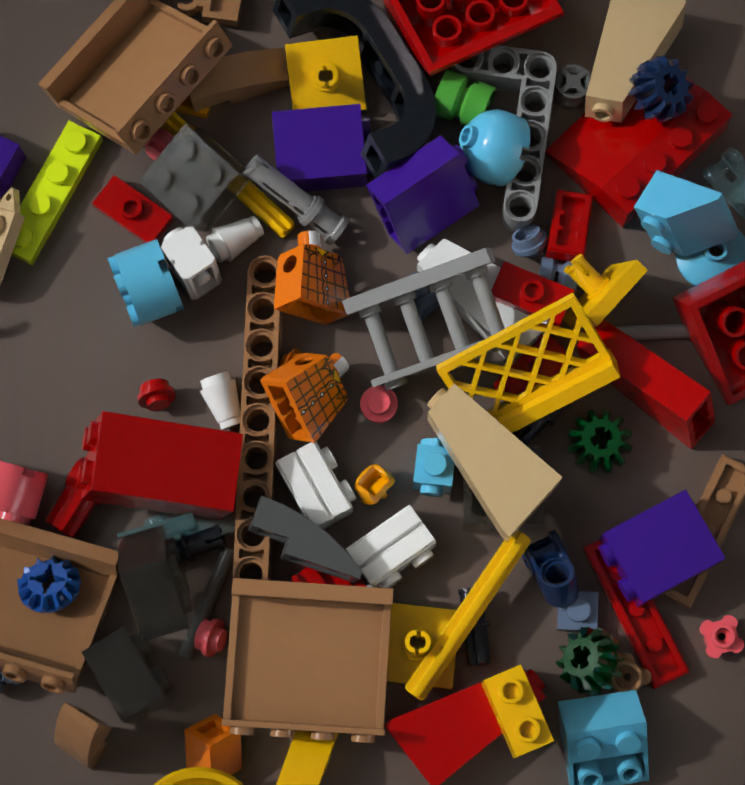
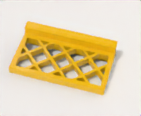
M574 293L563 297L436 365V371L448 389L455 383L464 392H469L468 396L472 399L474 394L495 398L493 407L487 410V412L511 433L620 378L616 358L610 348L607 349ZM571 307L577 317L574 330L553 326L555 316ZM581 326H583L586 333L580 332ZM529 329L544 332L539 348L518 344L521 333ZM550 334L571 338L566 354L545 350ZM577 340L594 344L598 351L597 354L587 359L572 356ZM495 347L510 350L505 366L484 362L487 351ZM515 352L536 356L532 372L511 368ZM542 358L563 363L560 373L552 377L537 374ZM461 365L476 368L471 384L455 381L449 371ZM481 370L502 375L498 390L477 386ZM508 376L527 380L526 391L518 395L503 392Z

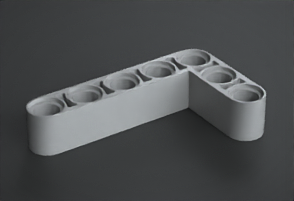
M498 45L469 58L468 60L475 63L473 67L464 68L456 64L451 66L450 70L467 76L468 82L471 85L478 80L496 87V91L519 94L516 115L527 121L530 127V137L534 138L538 145L529 147V149L523 147L519 159L525 161L520 171L530 173L534 179L529 182H522L515 176L512 181L506 184L502 222L509 231L515 232L517 229L533 224L535 220L557 63L552 55L544 51ZM504 64L511 68V71L500 73L494 67ZM540 69L547 73L548 76L537 78L530 72ZM530 103H536L543 110L531 112L525 106ZM514 206H522L529 214L524 217H516L510 212V209Z

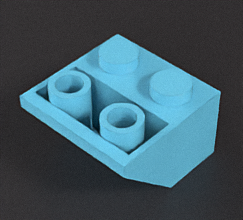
M636 690L557 702L560 735L569 785H625L649 781L647 722Z

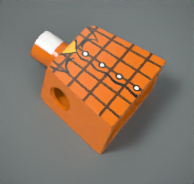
M311 230L300 232L297 235L298 246L280 254L278 257L274 309L323 325H328L349 316L346 314L342 300L350 298L342 258L337 254L321 249L319 232Z
M302 353L260 379L288 439L315 443L347 402V393L340 377L349 370V365L340 354L333 353L328 357L323 354Z

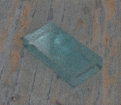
M191 512L167 519L166 515L154 516L144 520L145 526L117 533L120 547L125 552L130 553L181 538V533L190 535L200 531L197 518Z

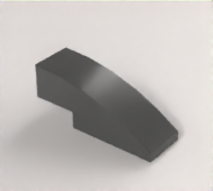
M261 496L248 531L285 543L280 559L351 583H355L361 578L363 571L348 552L326 531L288 506Z

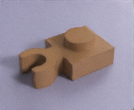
M193 0L190 4L178 3V10L187 16H193L198 12H202L203 23H211L215 20L219 25L239 27L243 0Z

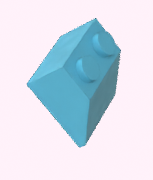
M656 170L634 205V209L641 220V226L647 231L651 239V245L664 254L673 252L686 257L736 239L740 233L722 193Z

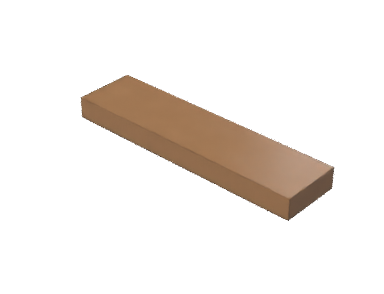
M724 454L720 456L696 505L719 548L745 498V465ZM710 569L663 593L662 596L690 609Z

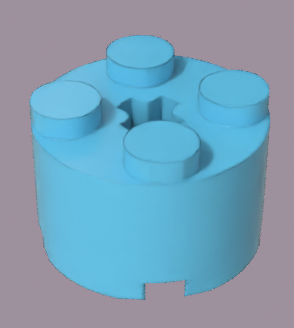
M157 239L107 258L134 327L150 323L184 309Z

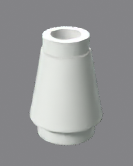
M251 216L213 228L212 234L206 236V241L218 262L221 263L225 260L231 262L258 240L259 237L263 236L264 231L255 216Z
M229 371L201 380L200 383L203 390L199 392L217 423H219L221 430L240 424L241 411L236 380L231 379Z

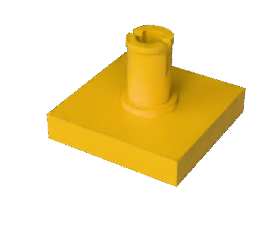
M358 35L285 44L293 110L360 104L361 110H366Z
M582 254L576 256L571 261L572 265L569 264L564 269V272L585 291L578 301L593 326H598L648 271L638 260L609 265L600 275ZM570 308L564 315L563 321L573 329L577 317L572 308Z
M393 603L390 618L387 666L388 683L407 684L456 610ZM456 654L433 688L452 690Z

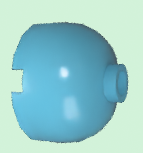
M499 109L481 112L462 129L459 136L460 148L468 160V163L464 165L466 170L483 183L499 187L505 186L512 181L521 170L525 162L519 159L522 148L529 149L531 141L530 127L527 121L511 112Z

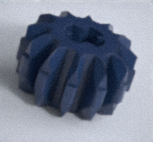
M665 55L662 57L657 56L651 61L647 60L641 63L636 68L637 73L633 74L629 79L635 88L631 89L628 95L636 97L637 103L634 109H644L645 119L652 120L656 118L657 122H666L672 119V117L676 118L686 111V105L690 104L694 99L688 90L695 83L687 81L685 76L689 69L680 70L678 59L667 60Z

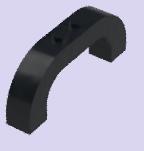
M371 0L275 1L273 12L289 39L315 31L330 32L341 37L358 35L360 57L393 108L397 119L395 124L369 133L362 149L361 156L375 179L426 145L436 119V102L432 88L424 75L422 66L414 60L407 49L403 36L397 33L385 13Z

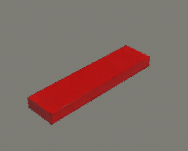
M598 540L584 547L583 551L642 669H648L651 672L652 679L650 685L654 690L689 673L690 671L654 600L652 599L637 607L634 600L628 602L618 586L617 581L621 580V577L615 566L608 567L599 552L598 546L602 545L601 541Z

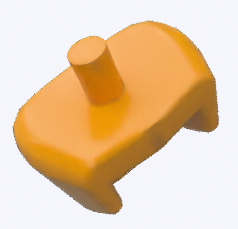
M378 464L368 466L358 476L355 482V490L365 505L377 504L380 499L387 497L386 491L394 485L395 479L389 471Z

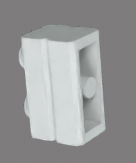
M187 226L184 229L178 227L164 237V242L161 246L162 252L170 270L179 283L181 282L183 289L191 300L199 299L221 284L222 277L216 259L206 244L203 243V240L193 226Z
M310 442L299 448L296 452H292L275 462L279 473L303 516L310 519L320 528L325 529L354 512L351 502L356 500V497L346 479L339 482L332 469L338 465L327 446L320 449L317 442Z
M409 504L347 547L346 551L363 571L362 576L367 584L376 588L379 586L381 588H390L403 578L399 573L410 564L416 569L434 556L431 550L436 547V541Z

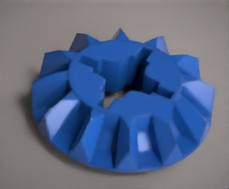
M54 555L50 560L45 561L37 558L35 565L24 567L23 576L17 580L18 594L23 604L29 609L40 613H52L69 606L76 599L81 588V578L78 569L72 566L69 559L61 561ZM50 575H53L55 582L51 583L50 588H47V593L45 594L42 583L46 582Z

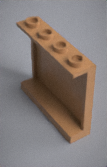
M114 0L38 85L58 108L136 155L233 45L215 20L206 26L159 0Z
M0 518V672H2L5 678L18 683L25 682V679L39 683L43 689L56 694H62L63 691L75 694L123 570L121 552ZM53 555L61 561L69 559L72 566L78 569L81 578V588L76 599L64 609L52 613H40L26 607L19 597L17 582L23 576L24 567L35 565L37 558L42 561L50 560ZM50 575L47 581L42 583L45 594L47 593V588H50L51 583L55 582L53 575Z
M233 578L224 711L221 725L230 726V734L254 735V728H270L271 737L294 738L295 730L311 731L310 739L335 740V733L351 734V742L375 743V735L385 736V698L390 618L394 589Z

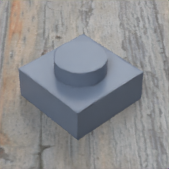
M579 591L578 598L573 604L568 607L557 608L558 631L579 632L581 627L597 629L598 592Z

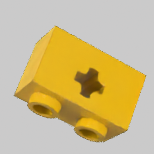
M522 665L483 680L481 684L513 759L554 742Z

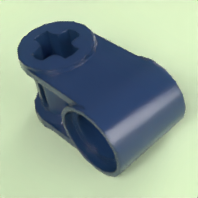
M551 530L548 532L547 537L529 544L522 555V559L530 575L536 580L545 600L554 607L564 608L576 601L579 589L574 566L566 553L559 535L555 530ZM557 581H565L561 584H554Z

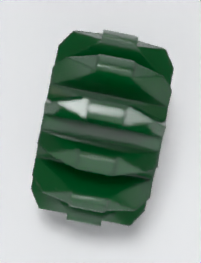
M593 409L587 413L588 421L577 417L574 424L578 430H569L567 438L576 442L568 447V453H581L575 464L580 467L587 460L590 462V474H595L598 464H601L605 474L611 473L612 462L622 467L626 462L622 454H629L632 451V445L624 442V440L631 437V430L619 431L624 422L623 417L616 418L612 423L609 421L611 412L607 409L604 410L601 419H598L597 413ZM595 435H601V440L604 437L607 439L608 442L604 449H598L599 444L596 446L592 445L591 442Z
M581 627L579 634L574 632L567 633L569 644L568 646H558L564 655L562 659L555 662L559 668L564 669L559 678L563 682L570 684V688L573 691L581 694L587 692L591 695H600L602 688L607 690L614 689L612 677L623 676L621 671L617 669V664L625 660L623 654L617 652L621 645L618 640L610 637L608 631L601 628Z

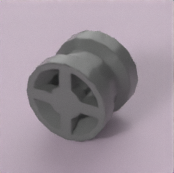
M571 64L559 70L556 75L553 93L558 105L571 110L585 104L591 78L587 69L580 65ZM569 90H576L578 93H576V92H568V91H569Z

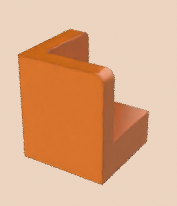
M213 714L184 729L187 768L208 767L221 770L230 775L242 769L241 735L230 734V726L221 725L223 718L217 714Z

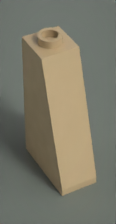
M686 0L610 1L586 93L585 117L594 118L600 122L613 121L622 123L636 101V97L628 95L631 89L635 88L629 79L633 74L637 73L636 68L641 63L647 60L651 61L657 56L662 57L666 54L683 27Z
M455 383L448 391L441 388L427 404L430 408L427 420L500 536L508 542L560 484L562 476Z

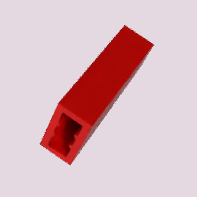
M603 319L594 328L607 349L610 348L616 358L620 378L609 384L692 450L715 423L711 391ZM578 340L577 348L580 358L587 359L598 353L594 344Z
M530 668L525 674L539 704L546 698L541 691L546 686ZM482 682L393 718L384 724L386 730L430 785H440L502 734L481 684Z

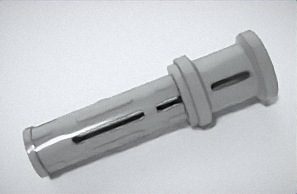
M258 154L248 163L243 174L296 213L300 224L303 226L309 225L324 237L325 243L331 245L345 230L349 218L345 215L339 216L324 204L322 197H317L316 195L312 197Z

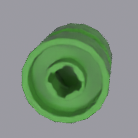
M447 69L434 97L436 116L449 121L458 117L460 125L465 127L481 112L490 111L496 87L478 80L471 85L468 82L467 76Z

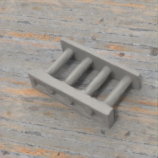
M491 247L480 249L342 300L347 315L358 312L360 319H365L384 375L371 380L373 387L384 384L387 391L408 383L405 376L438 365L481 342L469 343L450 290V286L453 285L451 281L453 277L465 273L466 279H471L491 336L505 329L485 274L489 272L487 265L496 262ZM428 286L431 293L435 292L455 347V350L436 357L433 355L414 299H417L415 291ZM390 300H394L395 306L400 305L420 361L400 370L379 316V312L382 311L380 304ZM497 347L492 349L493 353L503 350Z

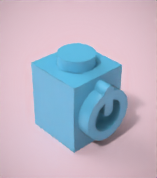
M439 438L421 439L420 444H417L413 490H419L423 496L443 497V493L451 494L455 463Z

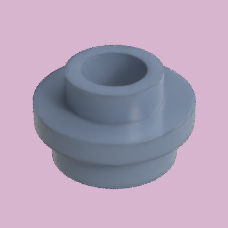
M530 224L524 228L517 229L512 235V250L515 255L520 257H535L544 250L548 243V236L536 224Z

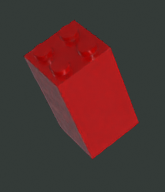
M102 411L95 421H90L89 428L85 427L82 450L88 451L87 460L84 461L83 466H79L76 489H82L81 500L219 520L234 511L243 434Z

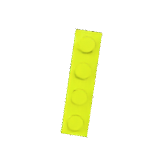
M72 121L67 122L20 205L21 215L25 219L12 256L33 266L102 144L103 139L101 135Z

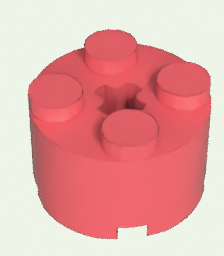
M0 461V518L19 524L30 525L31 519H36L49 475Z

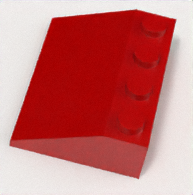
M383 0L384 8L395 29L403 36L406 45L429 76L564 15V11L557 0Z
M694 84L688 90L694 99L690 104L686 105V111L676 118L672 117V119L666 122H657L656 118L652 120L645 119L644 109H634L637 99L622 123L613 121L600 122L594 118L585 117L584 113L545 150V155L586 194L593 195V200L623 228L637 215L634 205L656 170L677 177L725 132L733 115L707 90Z
M745 261L672 297L682 324L689 333L691 342L724 401L729 406L745 398Z

